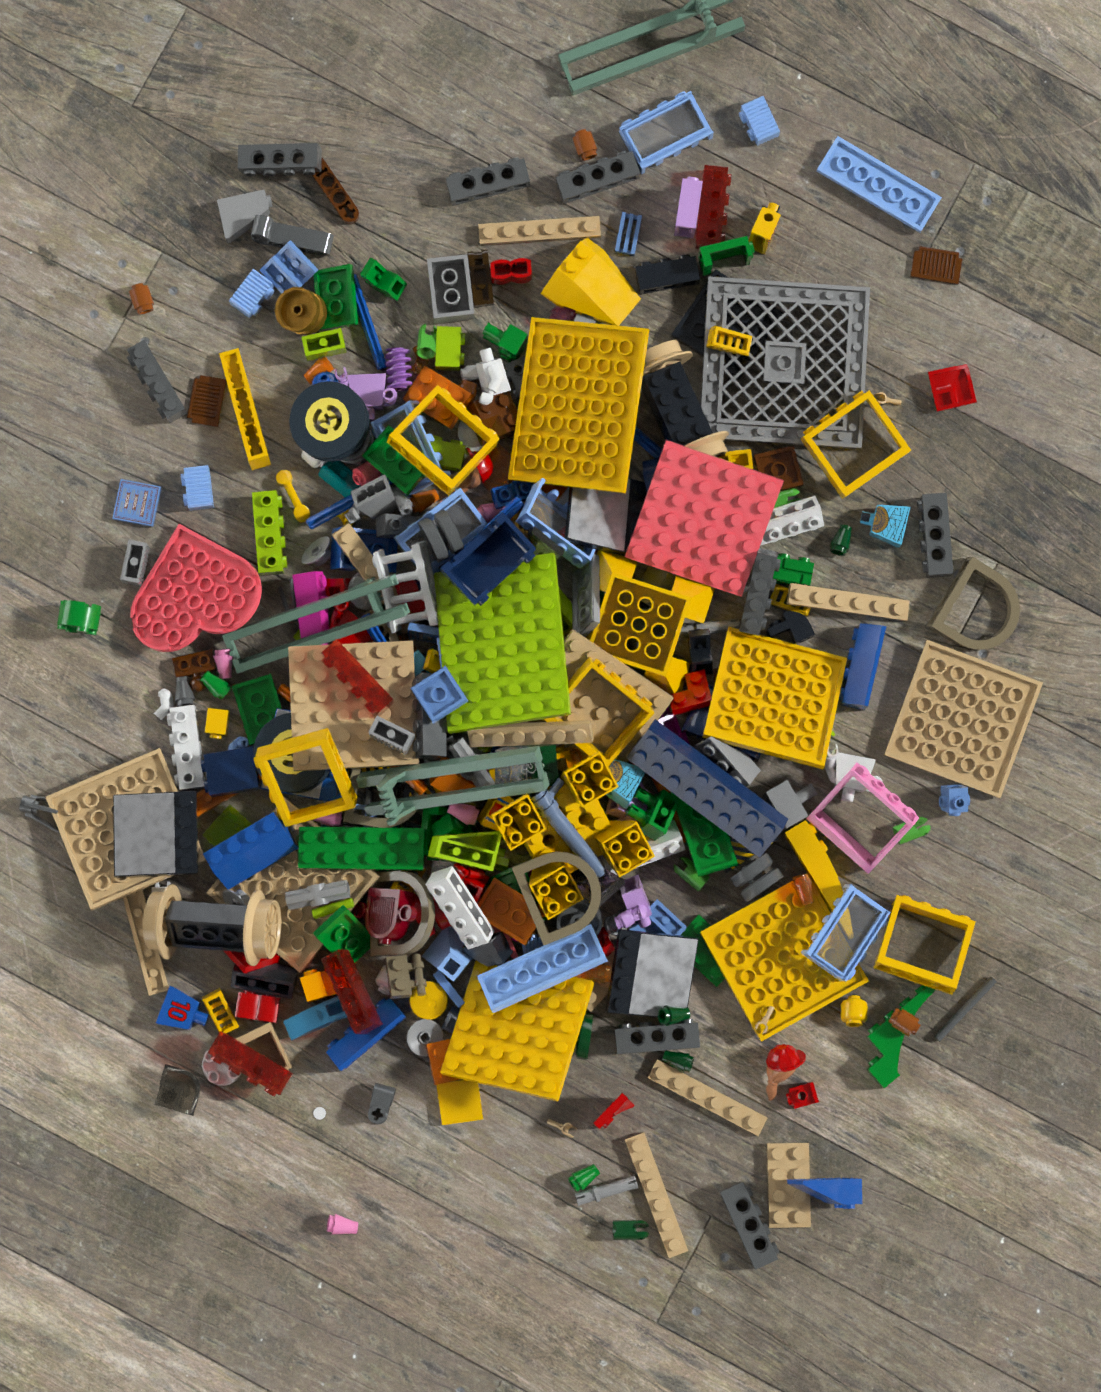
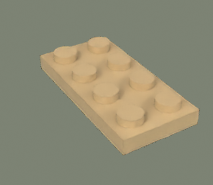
M767 1143L769 1228L811 1227L810 1195L787 1184V1179H810L809 1143Z

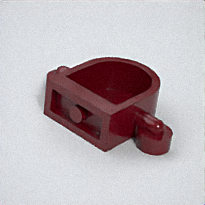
M369 888L367 903L358 902L352 913L358 919H365L367 931L372 937L379 939V944L391 945V941H397L406 934L410 922L416 919L417 910L412 906L414 892L399 889Z

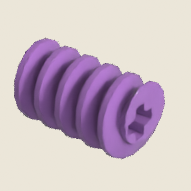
M405 348L386 349L385 351L388 353L385 354V358L389 360L386 362V367L389 368L386 370V374L389 376L386 381L390 384L387 388H393L396 392L407 391V386L412 385V382L407 381L406 378L411 377L412 374L406 373V370L411 369V366L406 365L405 362L411 361V358L405 357V354L410 353L411 350Z

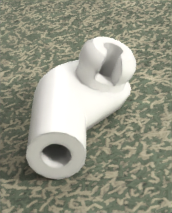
M161 689L158 692L161 706L154 714L160 720L170 712L169 708H173L174 705L173 695L167 689Z

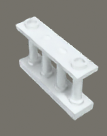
M426 541L411 545L412 549L408 552L385 556L384 549L373 553L372 561L374 567L377 568L379 579L390 576L387 564L413 559L417 569L413 572L397 574L396 577L398 583L417 579L421 585V589L418 592L394 596L392 586L382 589L386 609L395 607L399 603L420 599L424 601L426 607L423 612L407 614L402 618L387 622L391 633L401 630V624L425 619L429 621L430 626L438 625L435 581Z

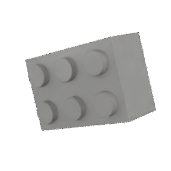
M467 254L427 259L434 323L475 319Z

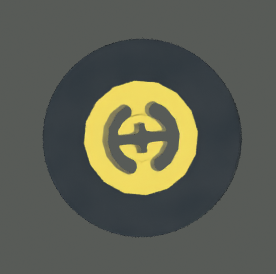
M333 381L316 383L305 389L297 397L291 408L289 426L294 441L308 455L321 461L334 462L351 456L362 446L369 431V413L364 401L350 387L342 383ZM332 409L340 411L342 422L338 421L339 417L331 411ZM317 420L321 422L319 425L328 432L327 434H321L318 431Z
M291 713L279 715L263 726L255 740L253 757L256 756L258 747L292 738ZM292 754L267 760L280 790L287 793H303L312 790L320 785L331 771V769L293 771V767H287L289 762L293 763ZM259 768V769H257V771H258V773H259L260 776H261L262 773H261V770H260V768Z

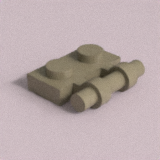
M420 954L412 955L413 963H407L406 955L385 958L390 999L409 998L412 996L411 989H417L418 996L426 995L425 987H427L422 971L424 963L421 961ZM414 971L415 981H410L409 972Z

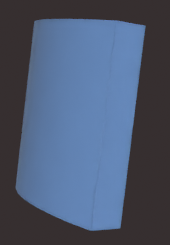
M290 240L260 271L282 294L289 288L303 286L318 269Z
M657 899L650 906L652 915L649 916L651 924L640 928L638 921H636L629 930L681 935L687 926Z

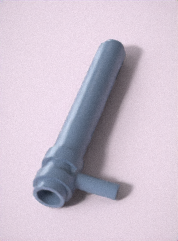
M558 778L549 790L530 793L529 797L535 808H538V813L547 819L571 851L585 860L593 868L598 878L602 877L606 873L605 865L559 809V804L554 799V796L564 785V781Z

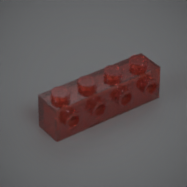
M704 165L695 249L725 241L726 233H722V225L726 226L728 213H724V206L729 205L730 194L726 193V187L731 185L732 174H728V167Z
M337 639L321 652L323 657L321 661L328 669L333 668L337 672L335 676L341 683H347L352 688L350 692L357 699L361 698L366 703L364 706L372 715L376 713L380 717L394 704V699Z
M338 949L322 958L324 969L333 984V989L338 995L341 1006L348 1017L354 1033L366 1034L383 1025L349 950Z
M223 1031L219 1032L208 1051L212 1055L211 1060L220 1065L222 1062L229 1065L228 1070L236 1075L242 1073L248 1076L246 1079L248 1082L255 1086L258 1083L266 1087L264 1091L274 1097L276 1094L282 1095L294 1075L293 1072Z

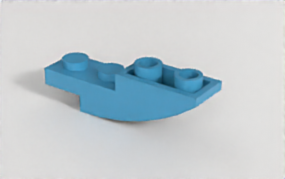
M360 988L322 1002L283 1021L292 1041L325 1028L331 1023L369 1008V1005Z

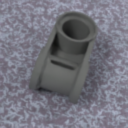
M375 1083L368 1110V1118L371 1122L383 1124L387 1120L396 1088ZM381 1109L380 1113L383 1114V1117H379L377 1121L372 1113Z

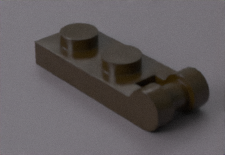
M481 250L478 253L473 251L467 252L474 307L494 305L488 250ZM483 260V265H475V261Z

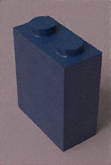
M251 746L203 754L204 760H201L202 772H206L207 780L204 781L205 792L209 793L211 797L260 790L259 775L253 757L254 748Z

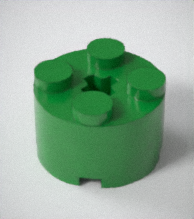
M61 600L57 629L65 630V632L78 633L79 631L87 635L96 636L102 607L96 604L89 606V604L80 601Z

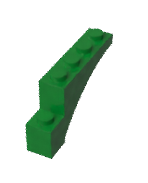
M924 985L919 986L915 990L917 994L914 997L910 998L908 996L899 1003L901 1006L899 1009L902 1010L903 1008L915 1016L918 1009L936 989ZM893 1009L883 1017L885 1019L880 1025L876 1023L867 1031L870 1034L866 1036L882 1055L880 1058L875 1056L868 1062L869 1067L866 1069L882 1089H885L900 1076L898 1073V1061L905 1034L892 1027V1024L888 1022L894 1012Z

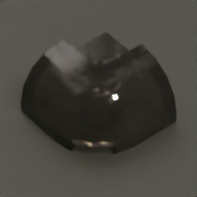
M165 1064L154 1105L194 1116L200 1096L198 1079L193 1073L185 1069Z

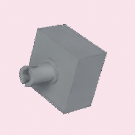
M788 780L767 791L763 796L769 805L788 818L783 829L785 831L808 817L802 803L818 794L812 784L795 793Z

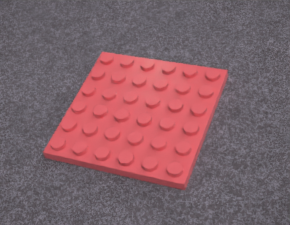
M666 440L625 557L742 597L784 481Z

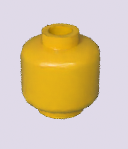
M848 996V999L841 1003V1020L846 1023V1026L861 1027L867 1021L868 1005L866 1001L860 999V996Z

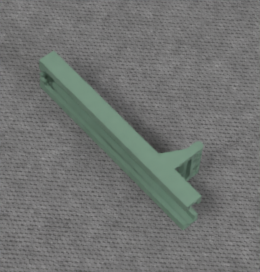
M690 0L683 8L558 54V60L574 96L745 30L742 17L718 26L714 23L710 10L731 3L733 0ZM696 15H701L705 29L700 33L576 80L571 78L567 64Z
M392 574L378 580L375 577H371L349 590L223 634L222 637L226 647L231 650L229 654L234 658L232 662L236 672L240 673L289 656L288 647L322 645L406 616L410 613L407 603L385 610V603L382 604L381 602L384 600L381 597L382 594L377 592L399 584L396 575ZM365 595L368 596L374 611L369 616L243 659L240 658L234 640Z
M539 746L361 772L356 778L359 788L377 786V790L381 791L379 797L383 800L371 802L364 808L367 816L385 814V818H388V826L394 825L400 818L417 809L546 791L550 785L547 773L543 770L544 764L541 763L543 758ZM535 762L539 776L536 779L395 799L393 787L397 782Z

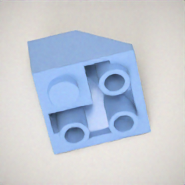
M451 926L442 930L422 955L424 959L453 982H455L473 959L461 951L465 944Z

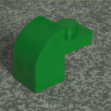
M373 258L368 260L360 273L365 279V283L396 301L407 286V283L398 274L386 270Z

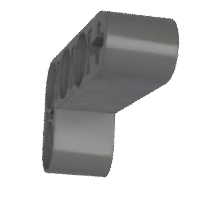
M255 215L251 232L252 240L256 243L282 248L291 240L301 252L320 256H330L334 235L327 232L276 223L271 217L265 215Z

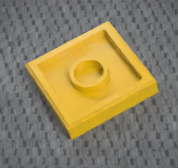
M460 1080L436 1085L442 1125L483 1120L478 1083Z

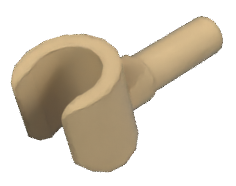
M884 392L873 394V396L878 397L879 401L877 402L879 405L884 403L901 405L902 403L901 400L887 397Z
M770 1006L763 1019L755 1024L756 1030L759 1024L765 1025L762 1034L768 1030L767 1022L774 1010L773 1006Z
M551 1119L547 1121V1124L559 1128L569 1138L574 1137L568 1133L570 1128L577 1130L572 1124H560Z

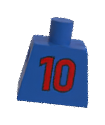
M169 986L156 1023L191 1030L193 1023L205 1026L209 1014L198 1011L201 1002L179 989Z

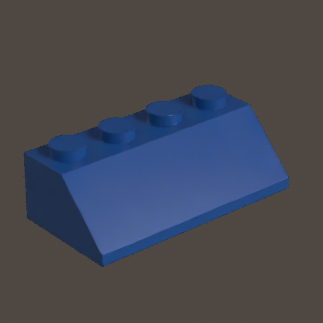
M860 623L858 628H854L852 640H855L853 648H849L847 659L850 660L849 668L845 667L843 679L846 682L844 688L841 687L840 705L863 711L868 707L887 626Z
M272 812L203 853L213 873L230 890L299 849L288 827H285L283 821L278 818L277 812Z
M383 998L375 1005L377 1009L374 1012H366L359 1018L361 1023L356 1027L352 1024L343 1032L345 1036L341 1040L336 1038L327 1045L329 1050L326 1053L340 1071H344L406 1018L392 999L386 1000Z

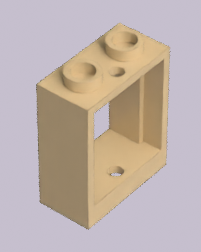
M272 1022L232 1040L254 1086L259 1084L261 1088L271 1083L270 1078L278 1075V1078H282L290 1074L289 1069L293 1068ZM270 1033L285 1065L257 1078L243 1045Z

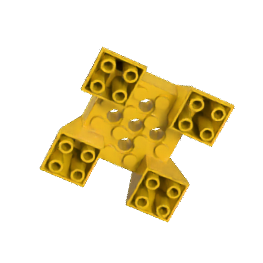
M598 550L596 555L599 556L600 591L606 593L600 608V624L586 638L622 663L645 670L643 677L668 694L681 692L686 680L685 674H688L691 665L690 662L672 657L685 618L704 624L715 588L676 575L671 591L632 579L637 561L622 555ZM642 599L650 600L651 608L648 611L640 609L639 603ZM622 612L625 615L624 623L616 624L613 621L614 614ZM637 618L645 622L644 629L640 631L635 630L633 627V622ZM662 625L665 632L663 636L656 637L653 634L654 626ZM630 638L637 639L639 646L636 650H629L626 643Z
M600 751L562 773L560 779L564 781V785L554 796V799L559 804V809L598 857L602 855L618 877L627 874L655 857L637 821L608 820L598 799L619 786ZM527 793L491 814L510 851L524 843L532 859L546 853L558 851L574 854L547 819L538 813V808H535ZM582 813H585L584 817L581 820H578L579 816ZM549 834L548 839L543 841L544 836ZM551 862L535 868L531 872L528 885L547 920L584 899L571 875L572 872L579 868L572 864Z

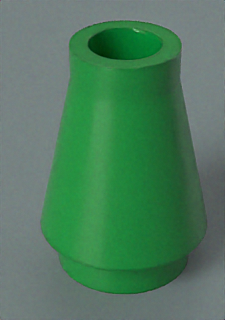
M206 671L200 679L211 694L220 700L231 689L227 681L213 675L209 671Z
M592 1164L571 1173L568 1181L576 1192L579 1190L583 1191L600 1175V1172Z

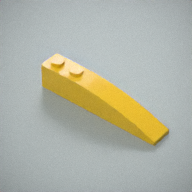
M239 348L219 353L251 470L270 466L271 461Z
M805 820L783 835L806 872L809 873L821 897L832 913L836 907L833 905L834 901L837 898H841L844 892L837 873L826 853L828 851L827 846L823 840L819 841L815 835L817 830L814 825ZM847 907L837 923L849 940L854 936Z

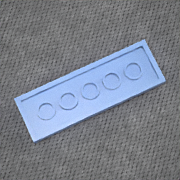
M839 136L835 139L816 171L921 233L942 198Z
M590 924L572 935L539 947L477 977L492 1013H495L608 961Z

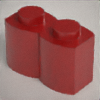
M517 258L511 262L499 259L490 263L491 282L493 284L504 285L511 281L527 283L532 280L530 259Z
M246 990L238 992L235 1017L277 1023L281 998L266 994L257 995L256 992Z

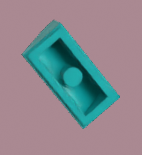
M340 461L326 462L318 473L321 479L344 497L349 496L351 491L361 487L353 481V471Z

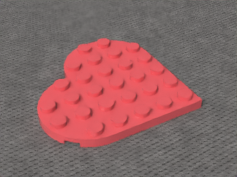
M178 524L133 600L130 618H132L133 631L136 637L144 645L155 651L173 652L192 643L202 630L211 634H225L239 629L250 620L260 603L262 586L258 572L241 556Z

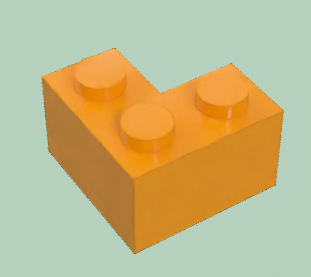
M336 963L326 966V971L317 972L315 969L304 972V977H300L307 1002H314L349 991L343 967H338Z

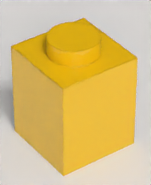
M208 708L205 733L210 735L209 738L222 740V736L227 737L230 717L228 710Z

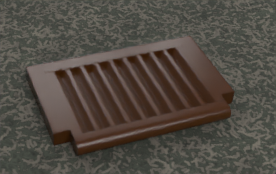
M919 246V250L914 251L910 277L958 285L962 258H959V252Z
M200 375V379L194 378L187 418L192 419V423L218 427L226 379Z

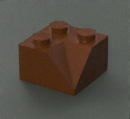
M509 391L493 395V400L488 405L481 404L479 400H476L466 408L472 415L478 416L483 425L493 429L497 433L499 440L514 436L518 411ZM476 434L480 445L484 446L487 442Z

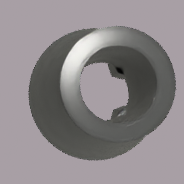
M188 677L176 678L175 703H177V707L194 705L193 701H195Z

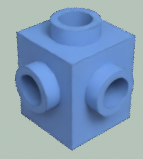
M961 784L942 785L941 796H939L941 810L947 812L949 816H960L961 812H968V806L970 805L968 787Z

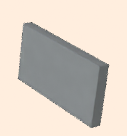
M593 554L591 561L578 568L572 575V629L585 638L600 624L599 556Z

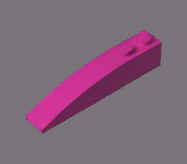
M323 571L293 575L297 607L328 597L325 591L327 581ZM328 608L298 618L301 638L329 629Z

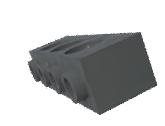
M318 143L238 145V170L244 176L252 177L262 173L265 176H275L276 173H283L287 176H293L295 173L315 175V172H321L322 148ZM300 156H303V161L299 164H296V159ZM264 157V161L256 165L257 159ZM279 157H284L282 163L276 164V160Z
M621 151L615 155L616 157L610 159L604 157L597 160L595 164H583L577 168L578 170L572 172L566 170L559 173V176L556 177V184L563 204L640 179V171L633 152ZM619 166L622 171L614 173L611 171V168ZM599 172L603 177L596 180L592 177V174ZM581 179L584 183L581 186H575L573 181Z
M516 157L509 159L507 163L500 164L496 162L488 165L487 168L480 169V167L470 169L467 173H452L446 178V184L452 206L530 187V179L524 158L519 159ZM510 172L513 176L510 179H504L502 174ZM485 177L493 179L490 184H485L482 180ZM465 182L473 183V187L470 189H465L462 185Z
M947 493L922 494L920 500H917V510L921 512L922 520H919V532H923V540L920 542L921 553H925V561H922L923 573H926L927 578L950 577L954 572ZM935 511L938 514V519L931 520L928 517V512ZM930 532H938L940 539H931ZM938 551L942 556L941 560H934L931 552Z
M693 1019L683 1020L681 1024L669 1026L661 1023L659 1026H652V1022L639 1023L640 1027L631 1028V1024H620L619 1029H615L617 1054L700 1048L698 1022L693 1023ZM676 1028L681 1029L684 1033L680 1041H676L672 1037V1032ZM659 1030L662 1032L663 1039L660 1042L652 1040L651 1034L653 1031ZM633 1032H639L642 1035V1041L639 1044L632 1043L630 1037Z
M741 1181L720 1191V1195L754 1269L756 1270L778 1260L777 1254L780 1252L776 1243H771L768 1238L771 1232L766 1222L762 1224L759 1218L762 1213L758 1204L752 1203L750 1197L753 1196L749 1184L744 1185ZM740 1199L747 1201L748 1206L744 1211H738L736 1208V1203ZM754 1219L756 1221L755 1229L747 1230L745 1228L746 1220ZM757 1238H763L765 1241L764 1248L760 1250L754 1247V1241Z

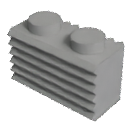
M128 540L120 577L123 583L142 586L143 578L145 577L143 574H145L144 570H146L145 566H147L146 562H148L147 558L149 557L150 550L147 543Z
M376 716L368 732L370 738L377 739V742L384 743L385 746L388 745L389 748L392 747V749H396L400 753L403 752L404 755L407 754L415 739L414 733L379 716Z

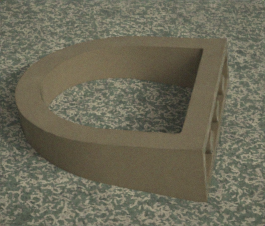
M967 557L926 627L950 642L966 649L984 650L996 647L1007 640L1017 626L1020 615L1018 595L1012 584L1003 575L978 559ZM973 572L993 583L1002 592L1007 605V616L1002 628L995 635L984 640L967 638L944 624V620Z
M350 768L349 779L357 794L358 784L356 778L359 776L361 768ZM413 789L412 796H419V794ZM353 808L343 811L341 823L372 828H389L407 821L417 810L400 818L394 825L388 826V818L357 815L353 813Z
M550 852L512 867L543 945L582 930L595 917L601 901L600 882L593 868L579 856L568 852ZM551 862H566L579 868L587 877L591 887V902L588 910L579 920L549 932L532 890L528 885L525 873Z
M405 871L377 872L376 874L380 877L371 888L387 889L388 882H406L416 891L420 899L422 915L417 932L404 944L392 946L379 944V939L370 935L371 956H397L415 953L424 946L433 929L435 919L433 896L428 891L425 885L426 882L415 873Z

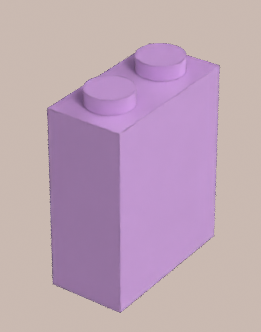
M696 177L682 179L674 236L694 239L703 181H699Z

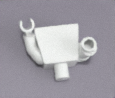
M491 348L479 351L482 362L460 369L462 380L473 381L479 379L482 390L479 403L485 405L492 402L493 395L511 390L501 358L493 357Z
M835 744L834 750H829L828 747L825 770L829 780L834 783V787L856 763L866 767L871 774L875 759L839 753L837 744ZM873 776L875 779L882 781L880 777ZM852 777L842 788L841 800L853 802L855 791L864 792L869 790L855 777Z

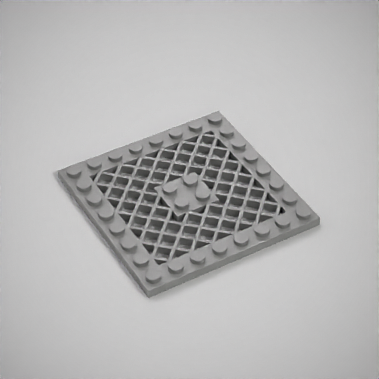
M709 276L707 284L701 408L712 432L728 431L729 435L725 440L804 445L800 438L805 436L803 431L812 425L814 428L819 426L815 424L832 409L837 413L836 405L842 400L843 403L846 402L849 405L854 401L853 396L860 391L865 393L870 287ZM732 299L733 301L727 306V301ZM750 300L754 301L748 307L742 302ZM736 302L744 308V311L738 316L730 310ZM762 302H772L774 304L767 308ZM757 303L764 310L758 318L750 311ZM782 303L794 305L790 309H787ZM777 305L784 312L778 319L770 312ZM803 305L815 306L811 308L809 311H807V309ZM797 306L805 314L798 321L790 313ZM823 306L834 308L828 313ZM817 308L825 315L818 322L811 315ZM837 309L845 317L839 323L831 316ZM728 312L733 320L726 326ZM746 313L753 320L747 327L739 320ZM766 314L774 322L767 329L759 321ZM786 316L794 323L787 330L780 323ZM806 317L814 324L808 331L800 324ZM826 319L834 325L828 333L820 325ZM846 320H847V333H846V332L842 329V327H841V325H842ZM736 322L743 329L740 333H747L753 336L751 346L756 344L762 352L755 358L749 352L747 357L751 362L743 367L737 360L741 355L737 354L734 357L732 353L706 347L711 327L718 326L728 329ZM758 324L763 332L755 338L749 329ZM775 325L783 332L777 339L769 332ZM796 326L803 333L797 341L789 333ZM815 328L824 335L817 342L810 335ZM836 329L844 337L838 343L830 336ZM766 334L771 341H765L764 348L758 340ZM787 336V338H788L791 342H779V341H780L783 337ZM805 337L813 344L807 351L806 343H799ZM825 339L833 345L827 353L819 345ZM845 340H846V353L840 348V345H841ZM740 342L739 348L742 349L743 344ZM814 348L822 354V357L816 362L809 355ZM835 349L843 357L837 363L829 356ZM725 353L731 359L726 365H724ZM763 355H764V368H763V367L761 366V364L757 361V360H758L759 358H761ZM807 359L812 366L805 371V360ZM824 359L832 366L826 373L818 365ZM844 360L845 372L838 367ZM733 362L741 370L734 377L726 369ZM753 364L761 371L754 378L747 371ZM813 368L821 375L815 382L808 376V373ZM834 369L842 377L836 383L827 376ZM723 372L730 379L724 386ZM742 373L750 380L744 387L736 380ZM762 375L763 382L769 383L764 389L756 381ZM804 379L811 385L805 391L798 386L804 385ZM823 379L831 386L825 393L817 386ZM844 380V391L842 392L837 385ZM732 382L740 390L733 397L725 389ZM778 383L790 385L783 390ZM752 384L760 391L753 398L746 391ZM772 385L780 392L774 399L766 393ZM792 387L800 394L794 401L786 394ZM812 388L820 395L814 402L806 395ZM833 389L841 397L834 404L826 396ZM722 392L729 399L723 406ZM741 393L749 400L743 407L735 401ZM761 395L769 401L763 409L755 402ZM781 396L789 402V405L783 410L775 403ZM802 397L810 405L804 411L795 404ZM822 399L830 406L824 413L816 406ZM864 402L815 435L812 439L819 447L861 449ZM730 403L739 410L732 417L724 410ZM751 404L758 410V413L753 418L744 411ZM771 405L779 413L773 419L764 412ZM791 407L799 414L793 421L785 414ZM811 408L819 415L813 422L805 415ZM721 413H722L727 419H722V418H721ZM741 413L747 420H737L735 418ZM762 415L767 421L754 420ZM782 416L787 423L775 421ZM802 417L807 424H797L795 422ZM842 420V426H835Z

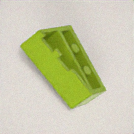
M485 831L432 836L428 857L459 863L460 865L484 871H494L502 835L500 831Z

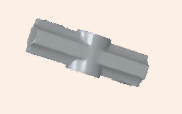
M463 737L458 738L448 746L455 758L479 755L474 754ZM487 770L461 773L466 780L472 781L476 787L496 784Z
M347 880L329 884L310 885L304 889L285 892L286 904L289 910L329 904L331 901L350 898V887Z

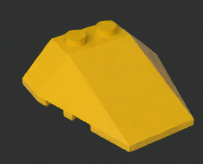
M589 238L577 244L556 269L541 292L544 297L561 308L565 306L575 310V313L580 315L584 313L594 317L593 319L599 322L620 326L641 300L604 249Z

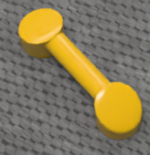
M281 470L276 475V481L285 488L295 508V519L300 523H305L306 519L311 516L310 510L307 506L302 505L292 485V474L288 470Z

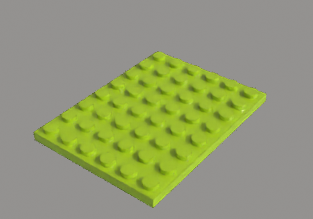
M554 553L536 555L529 563L523 562L488 594L489 599L481 606L479 604L474 606L442 572L434 573L442 667H447L468 699L467 703L446 715L448 732L452 734L571 715L556 555Z

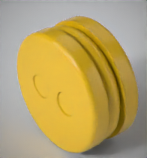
M426 981V995L418 996L417 989H413L412 996L409 997V1004L416 1016L426 1020H433L445 1012L448 1005V996L441 985L436 982Z

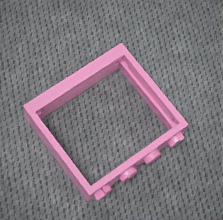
M856 763L806 819L869 874L913 827L919 817L912 808L903 804L896 794L891 793L885 788L882 781L875 779L866 767ZM852 777H855L906 823L875 857L822 811Z

